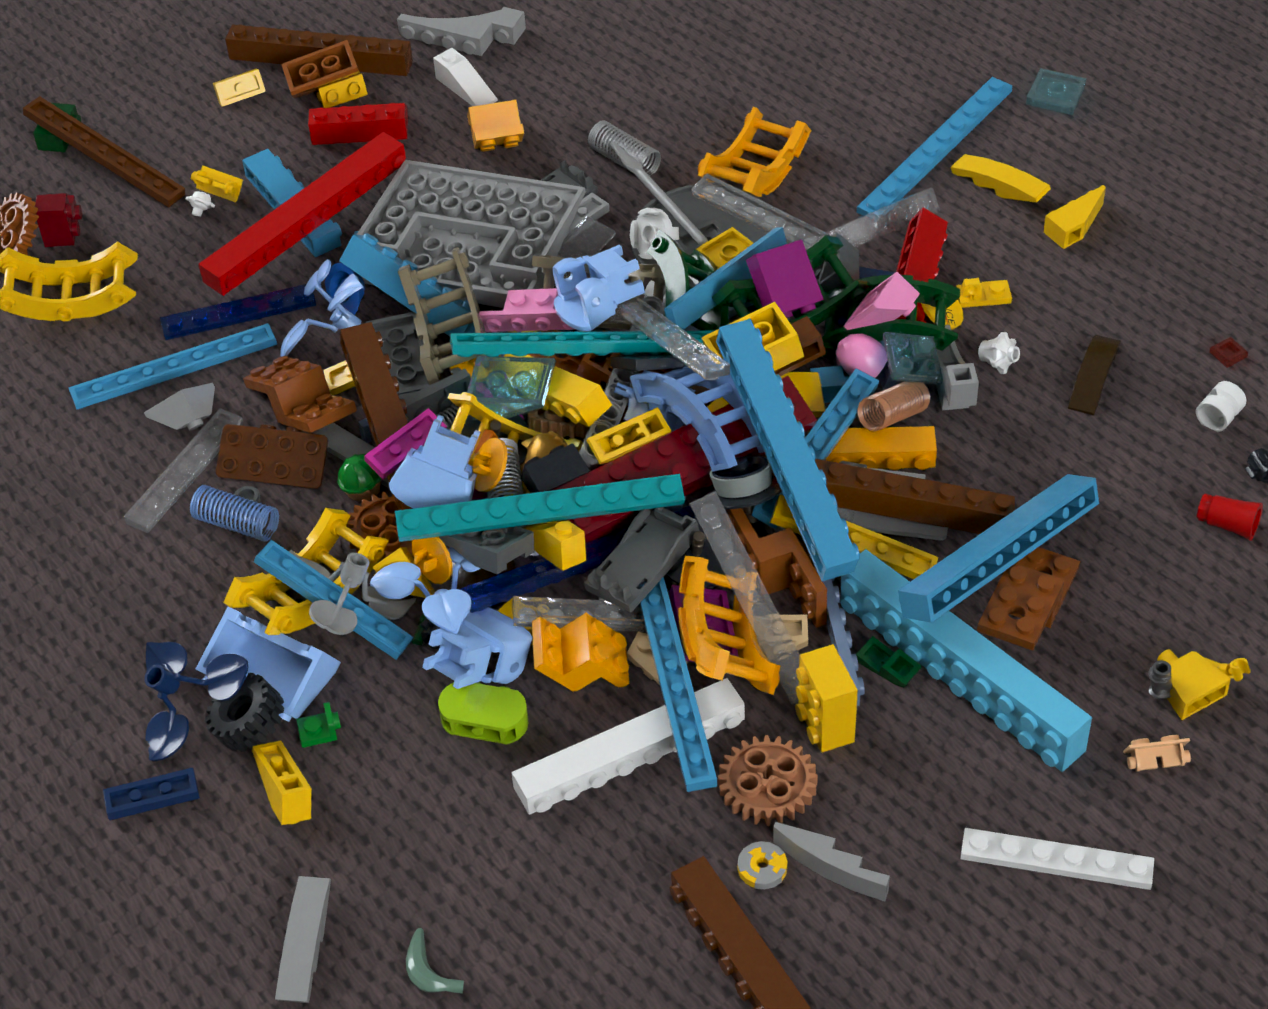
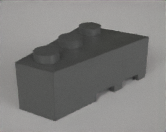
M836 232L832 236L838 237L844 245L837 251V257L853 280L859 279V250ZM823 262L814 269L815 277L826 293L836 287L839 289L845 287L829 262Z

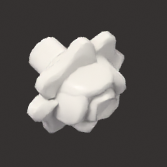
M194 191L193 196L186 197V200L193 207L192 215L201 217L204 210L215 208V205L211 202L210 195L205 192Z

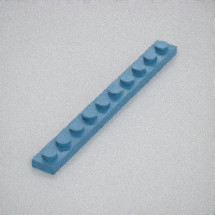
M991 77L857 206V213L878 222L1012 92V85Z
M663 577L639 604L686 790L691 792L717 787L715 769Z

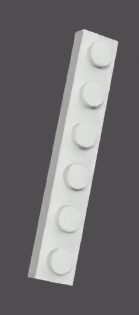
M965 828L960 858L1151 890L1154 868V858L970 828Z

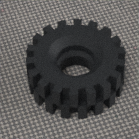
M248 673L241 689L234 697L225 701H218L213 698L210 700L213 705L208 706L206 710L209 716L205 717V722L208 724L206 727L211 734L232 751L246 752L247 746L252 750V746H256L257 742L260 741L263 744L268 740L265 737L268 733L273 734L276 731L273 726L275 723L280 724L282 720L279 714L284 713V707L281 705L284 703V700L280 696L281 694L262 676Z

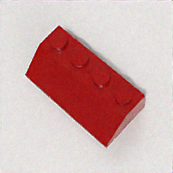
M405 103L309 109L308 126L312 145L369 142L382 132L396 140L407 139L408 107Z

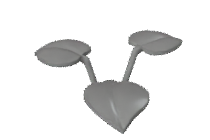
M292 550L289 551L331 581L340 575L341 582L345 586L337 605L327 600H318L313 602L309 609L311 619L319 627L327 629L331 633L345 635L355 629L357 625L356 614L352 610L342 608L349 589L355 588L361 583L362 599L365 602H369L368 606L386 619L396 620L403 617L416 601V598L403 600L388 599L378 594L372 586L368 587L367 579L369 573L366 571L370 562L367 557L360 553L348 554L345 563L341 562L339 568L330 575L329 571L318 563L305 559Z

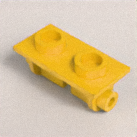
M362 73L318 88L319 92L316 93L318 100L322 101L323 108H330L368 95Z
M203 165L201 170L194 171L191 174V180L194 181L197 189L233 202L238 200L243 179Z

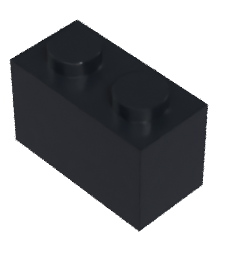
M572 443L566 447L560 445L554 448L547 456L542 458L534 457L527 461L524 465L521 479L530 493L551 491L590 472Z

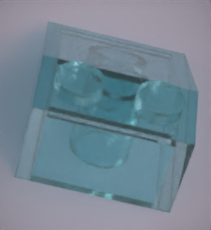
M477 356L467 393L476 396L478 402L504 418H510L542 408L545 405L556 360L555 358Z

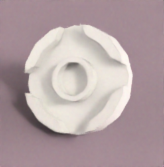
M642 209L638 212L640 215L637 220H633L631 223V245L633 248H637L641 258L654 259L647 253V250L658 230L663 231L673 240H679V227H672L668 215L661 209Z

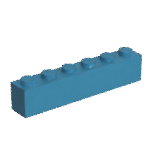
M265 149L242 160L246 178L273 209H276L305 188L301 182H297L294 179L291 170L286 169L280 158L274 156L269 149ZM329 219L302 238L301 242L314 257H318L341 246L340 236H342V231L337 222L333 223Z
M364 233V235L353 234L339 261L417 313L415 305L410 306L398 270L400 267L410 264L411 270L416 269L418 271V266L408 260H401L397 257L398 253L395 250L386 246L383 248L377 244L378 239L368 233ZM435 277L423 280L420 285H417L421 298H426V300L453 290L438 285V280ZM459 299L431 309L430 313H427L429 323L435 325L471 312L469 302ZM474 322L444 333L450 336V333H475Z

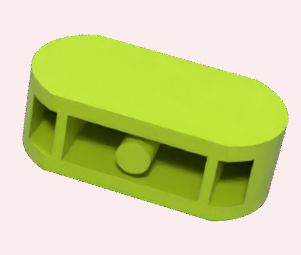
M453 682L439 696L438 706L441 723L445 731L451 735L510 744L520 739L528 728L526 700L518 690L504 686L484 685L480 682L456 689L453 687Z

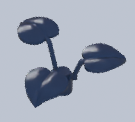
M176 642L146 643L147 672L145 674V683L148 687L158 691L157 697L162 699L169 708V712L162 711L157 713L148 723L146 741L150 745L148 750L149 760L159 761L170 757L182 747L188 736L189 722L187 717L181 714L176 715V708L167 695L175 693L180 686V681L203 686L209 685L208 693L213 699L218 701L229 700L238 693L244 683L248 671V661L244 657L237 654L217 656L207 665L206 674L208 679L202 680L180 675L187 665V652L182 645Z

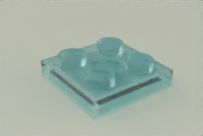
M1040 68L1028 93L1026 105L1073 115L1086 86L1087 78Z

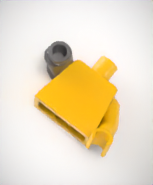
M1167 649L1159 655L1157 662L1149 670L1148 674L1151 685L1148 691L1156 699H1168L1178 716L1183 720L1227 696L1230 678H1234L1235 681H1241L1243 679L1242 673L1249 674L1251 670L1245 658L1234 659L1230 664L1219 663L1205 658L1195 651H1191L1178 658L1172 650Z

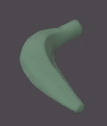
M418 928L411 939L406 956V970L410 981L417 988L425 992L448 991L463 993L464 980L443 978L430 968L426 956L424 930Z

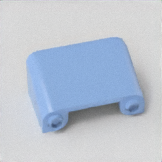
M227 607L196 667V670L205 674L202 680L208 679L206 674L207 665L217 656L223 654L240 655L248 661L246 677L248 673L259 674L281 694L280 696L284 700V703L281 704L284 707V713L279 714V716L290 722L292 717L298 719L334 676L341 662L315 647L303 644L282 633L279 635H267L264 633L267 626L244 616L235 609Z

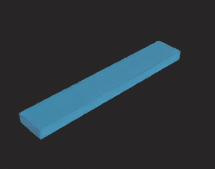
M270 540L254 559L255 564L312 603L318 600H327L337 605L343 588L274 541ZM347 593L342 608L352 610L357 616V625L353 631L397 660L410 644L413 636L350 593Z

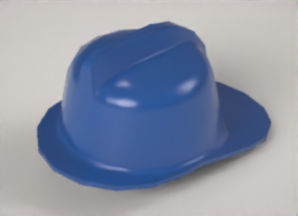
M336 263L331 266L329 274L325 278L326 292L333 299L335 292L346 278L351 274L356 275L364 288L359 289L348 297L349 300L345 299L341 303L345 309L355 315L365 293L364 280L359 274L343 263Z

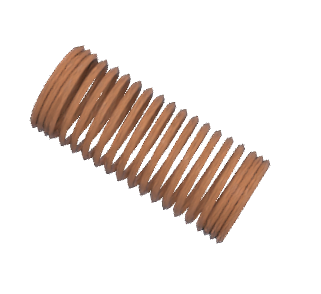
M918 379L904 381L863 398L857 408L859 421L870 431L881 430L924 411L929 405L930 393L926 385Z

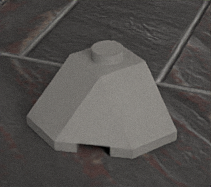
M213 383L182 389L145 411L144 414L147 418L176 430L188 427L189 431L202 426L204 424L202 420L212 413L215 386Z

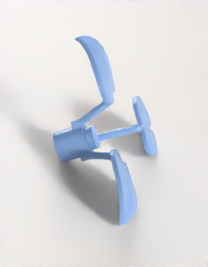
M327 259L320 266L319 270L307 282L304 294L309 296L316 289L330 303L328 311L332 312L336 309L330 317L333 323L330 325L309 318L305 321L300 320L284 338L280 350L281 357L288 356L290 351L304 336L309 325L327 328L336 333L338 329L361 324L362 321L341 305L353 293L364 288L356 275L351 274L339 286L332 299L321 288V282L327 277L331 269V261Z
M450 547L451 560L453 563H456L453 567L451 590L439 589L434 595H431L424 584L417 580L421 575L420 568L409 562H396L385 566L373 576L370 586L378 594L388 599H402L410 595L414 591L415 586L419 587L426 597L422 603L424 616L436 626L457 634L472 604L470 596L466 592L457 589L459 569L462 567L467 572H474L481 568L474 566L454 548Z

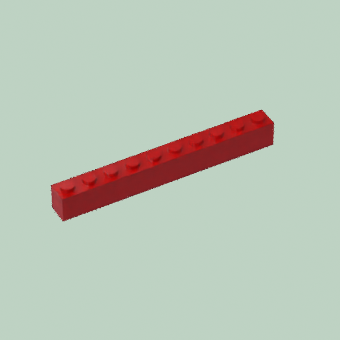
M385 132L379 134L200 262L198 265L203 283L222 296L236 288L247 278L254 275L258 270L399 169L406 160L404 144Z

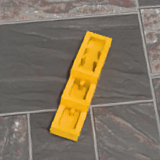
M964 154L951 166L953 174L970 177L975 185L992 188L995 190L996 195L1001 198L1037 203L1051 190L1049 184L1038 178L988 158Z

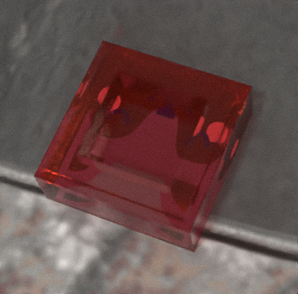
M1231 337L1210 347L1209 351L1226 368L1248 357V352Z

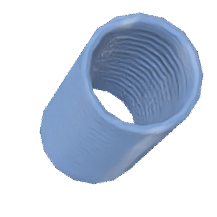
M207 485L197 488L190 503V513L194 519L211 523L230 531L233 530L263 542L271 538V536L268 538L266 534L264 536L262 534V529L266 526L269 512L271 514L266 530H271L274 533L279 523V512L276 508L236 496L235 494L232 495V493ZM207 489L201 500L200 515H198V504L200 497L203 494V492ZM206 495H207V500H206V502H205V507H204V510L202 511L203 502H204L205 497H206Z

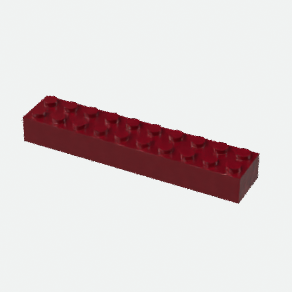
M786 376L782 378L784 394L786 398L789 397L794 407L793 414L797 422L800 421L802 423L805 436H807L813 426H815L817 419L790 377ZM728 404L712 412V414L717 416L734 408ZM742 418L720 426L730 445L752 436ZM689 424L553 490L680 474L685 497L712 483L710 477L712 469L700 443L696 439L699 435L692 424ZM757 447L735 455V458L743 456L765 457L766 454L765 452L759 453ZM641 510L568 520L584 531L586 546L632 523Z

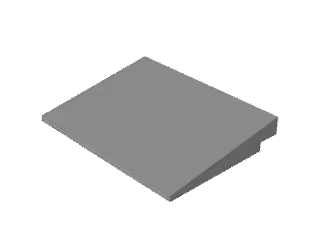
M405 160L357 235L368 233L374 236L379 241L377 244L383 248L386 246L395 250L398 253V258L414 263L418 266V271L454 259L452 251L454 248L459 247L460 253H466L470 267L466 269L477 303L504 308L508 290L543 288L545 273L542 272L541 267L532 266L533 256L558 255L586 191L585 187ZM458 268L435 276L438 280L437 284L443 288L448 287L455 290L464 287ZM362 277L365 284L374 285ZM467 297L461 299L462 301H468Z

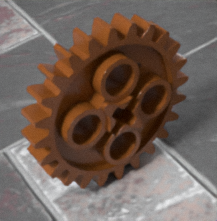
M15 193V195L10 194L9 198L4 197L3 204L0 203V254L9 247L19 253L28 255V247L33 246L31 239L36 237L33 232L38 228L35 222L39 218L38 215H35L38 208L34 207L36 202L32 201V198Z
M382 492V498L379 499L372 494L371 502L362 499V507L354 505V513H349L351 516L346 524V527L364 539L367 536H373L389 540L384 549L383 557L377 563L400 547H406L412 557H414L412 553V540L399 542L395 511H398V507L393 494L392 497H388L385 492ZM350 543V549H356V553H358L360 549Z

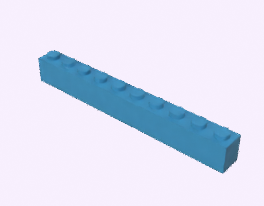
M751 319L719 327L716 343L821 581L854 572L860 559L859 549L855 543L851 542L848 536L849 530L845 519L840 518L838 514L836 498L832 493L829 494L826 487L825 474L822 469H818L815 463V452L812 446L806 443L803 425L800 421L797 422L793 414V403L784 394L780 375L774 372L772 357L769 351H765L762 345L760 330L754 327Z
M1067 474L898 590L902 616L932 623L1099 504L1096 478Z

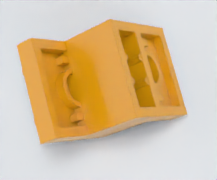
M516 100L468 108L467 118L471 126L475 149L480 148L481 152L494 150V146L504 144V148L516 147L518 142H522L524 129L523 124H520Z
M588 613L581 615L562 628L557 627L541 616L532 621L534 669L571 691H578L600 677L618 688L629 684L627 642L621 633L611 629Z

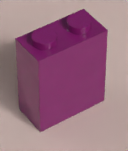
M802 239L757 253L746 260L762 307L776 302L788 319L793 317L792 312L800 310L801 314L812 311L816 309V303L824 300Z

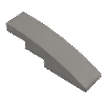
M775 822L773 827V843L795 860L824 878L850 890L882 901L886 900L889 891V875L863 869L861 856L835 849L836 838Z
M299 876L282 951L275 996L277 1001L309 1003L313 972H316L320 942L323 941L331 884L330 878Z

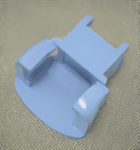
M617 245L591 257L588 255L576 259L570 257L557 262L553 266V276L558 296L554 299L557 315L564 323L576 330L592 331L616 314L617 304L645 293L641 280L628 284L624 282V280L629 279L628 274L640 269L638 260L633 259L626 262L621 257L623 255L622 246ZM584 264L588 265L591 278H587ZM571 272V275L564 279V274Z
M438 415L437 419L433 421L424 446L420 445L417 450L411 448L407 453L404 461L389 482L390 491L397 499L411 508L472 501L477 474L473 473V466L468 463L479 438L480 431L475 430L470 438L442 427L441 423L444 417Z
M472 603L471 609L461 623L457 634L442 628L431 632L429 645L432 647L440 645V649L435 655L424 659L422 668L426 670L434 668L454 680L453 687L456 689L480 681L485 684L491 683V681L499 684H508L518 678L524 670L533 637L522 625L506 615L487 606ZM491 652H499L495 672L486 674Z

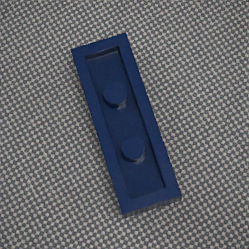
M194 768L103 789L109 821L200 798Z

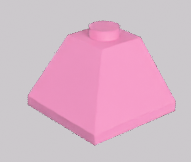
M895 272L867 293L844 327L850 330L893 321L901 315L906 317L916 307L914 301L920 293L898 272Z

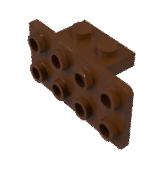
M226 424L222 430L216 475L220 478L317 489L322 485L329 440L325 435L302 433L303 430L287 427L285 431L276 430L277 427L264 424L260 428Z

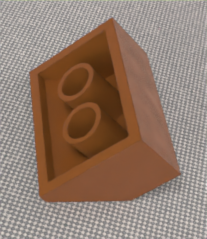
M348 40L281 64L290 93L294 99L318 91L320 87L360 74Z

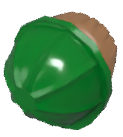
M355 454L345 459L338 472V485L349 498L356 501H362V499L369 501L372 494L377 496L380 492L382 478L365 462L366 454Z

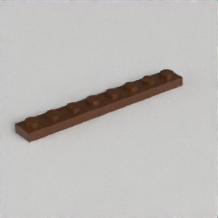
M39 96L23 107L24 116L168 208L185 196V188L44 98Z

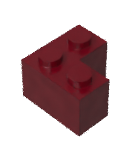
M67 193L37 195L35 207L38 208V211L35 215L39 216L37 223L44 246L75 245V237L80 236L78 220L82 219L81 205H77L75 196L67 195Z

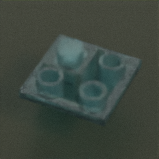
M884 332L883 340L892 380L942 384L943 378L933 336Z

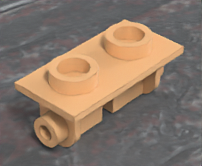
M1179 735L1164 736L1160 742L1151 743L1148 738L1133 740L1131 745L1123 751L1124 754L1131 753V757H1127L1128 768L1135 769L1136 772L1157 769L1156 757H1161L1163 768L1185 766V763L1191 761L1189 750H1184V746L1190 741V738L1180 739Z

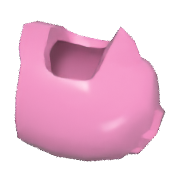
M850 334L839 342L836 350L837 365L842 366L848 375H851L855 369H858L876 378L884 368L889 357V352L880 342L865 334Z

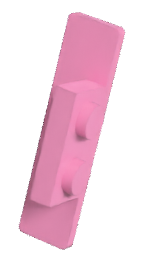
M557 288L508 290L503 311L479 312L486 332L574 329L564 323L556 313L554 299L558 296Z

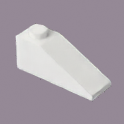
M453 48L433 58L436 79L470 105L479 106L498 101L497 97L469 61Z

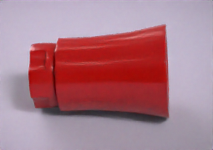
M1204 494L1198 507L1197 518L1200 521L1207 522L1208 525L1222 528L1252 541L1260 523L1263 503Z

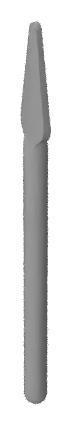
M612 141L611 146L625 167L637 176L700 246L708 242V239L644 171L643 166L617 143Z

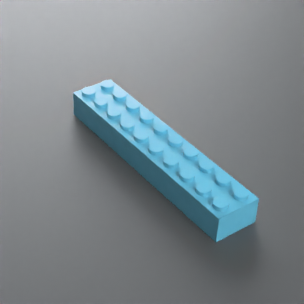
M867 549L860 553V559L855 571L841 576L840 603L846 612L857 615L868 629H875L882 634L889 645L899 647L912 659L924 666L931 677L945 682L956 696L966 698L972 703L973 708L978 713H985L995 721L999 729L1005 732L1009 731L1017 737L1019 743L1024 748L1032 749L1038 753L1046 765L1050 767L1055 766L1063 772L1086 751L1092 716L950 611H947L932 623L904 618L902 616L898 590L910 581Z

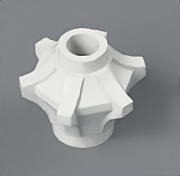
M1001 332L995 339L982 341L979 346L978 355L981 361L997 368L1000 374H1006L1008 367L1019 360L1020 349L1015 346V339H1009L1007 332Z

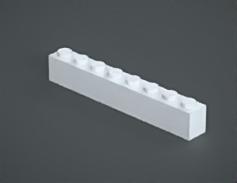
M728 678L694 692L706 739L711 738L715 732L726 727L731 729L738 726L745 719L744 702ZM665 705L513 771L514 790L528 814L545 812L557 802L564 799L572 800L584 790L591 787L599 788L611 778L618 775L626 776L638 766L645 763L653 764L663 755L672 751L677 752Z

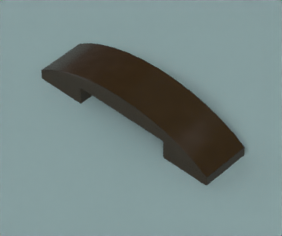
M1094 335L1081 364L1068 409L1095 415L1102 389L1119 349L1120 340Z

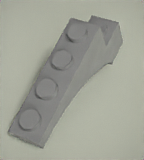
M507 7L486 14L460 18H426L400 14L397 18L399 36L479 56L483 55L493 40L514 45L526 29L524 12Z
M945 325L946 329L951 330L950 325ZM955 341L943 351L926 345L942 411L975 406L977 404L979 381L974 363L966 364Z

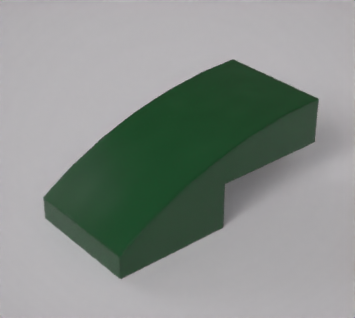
M874 636L856 654L859 664L903 688L922 668L918 662L898 648L896 652H893Z

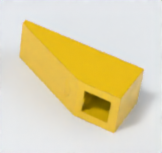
M1102 185L1078 199L1070 201L1059 209L1051 211L1045 216L1043 233L1063 249L1082 240L1104 203L1106 187Z

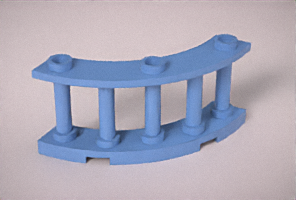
M686 357L685 367L678 368L664 374L644 372L630 376L638 403L651 402L659 405H669L672 407V412L686 425L692 424L699 434L696 439L709 461L712 472L738 465L735 455L757 447L759 453L764 452L730 372L717 363L699 357ZM699 385L710 390L696 395L687 387ZM723 397L734 409L715 416L704 404ZM742 418L752 436L730 445L720 426Z

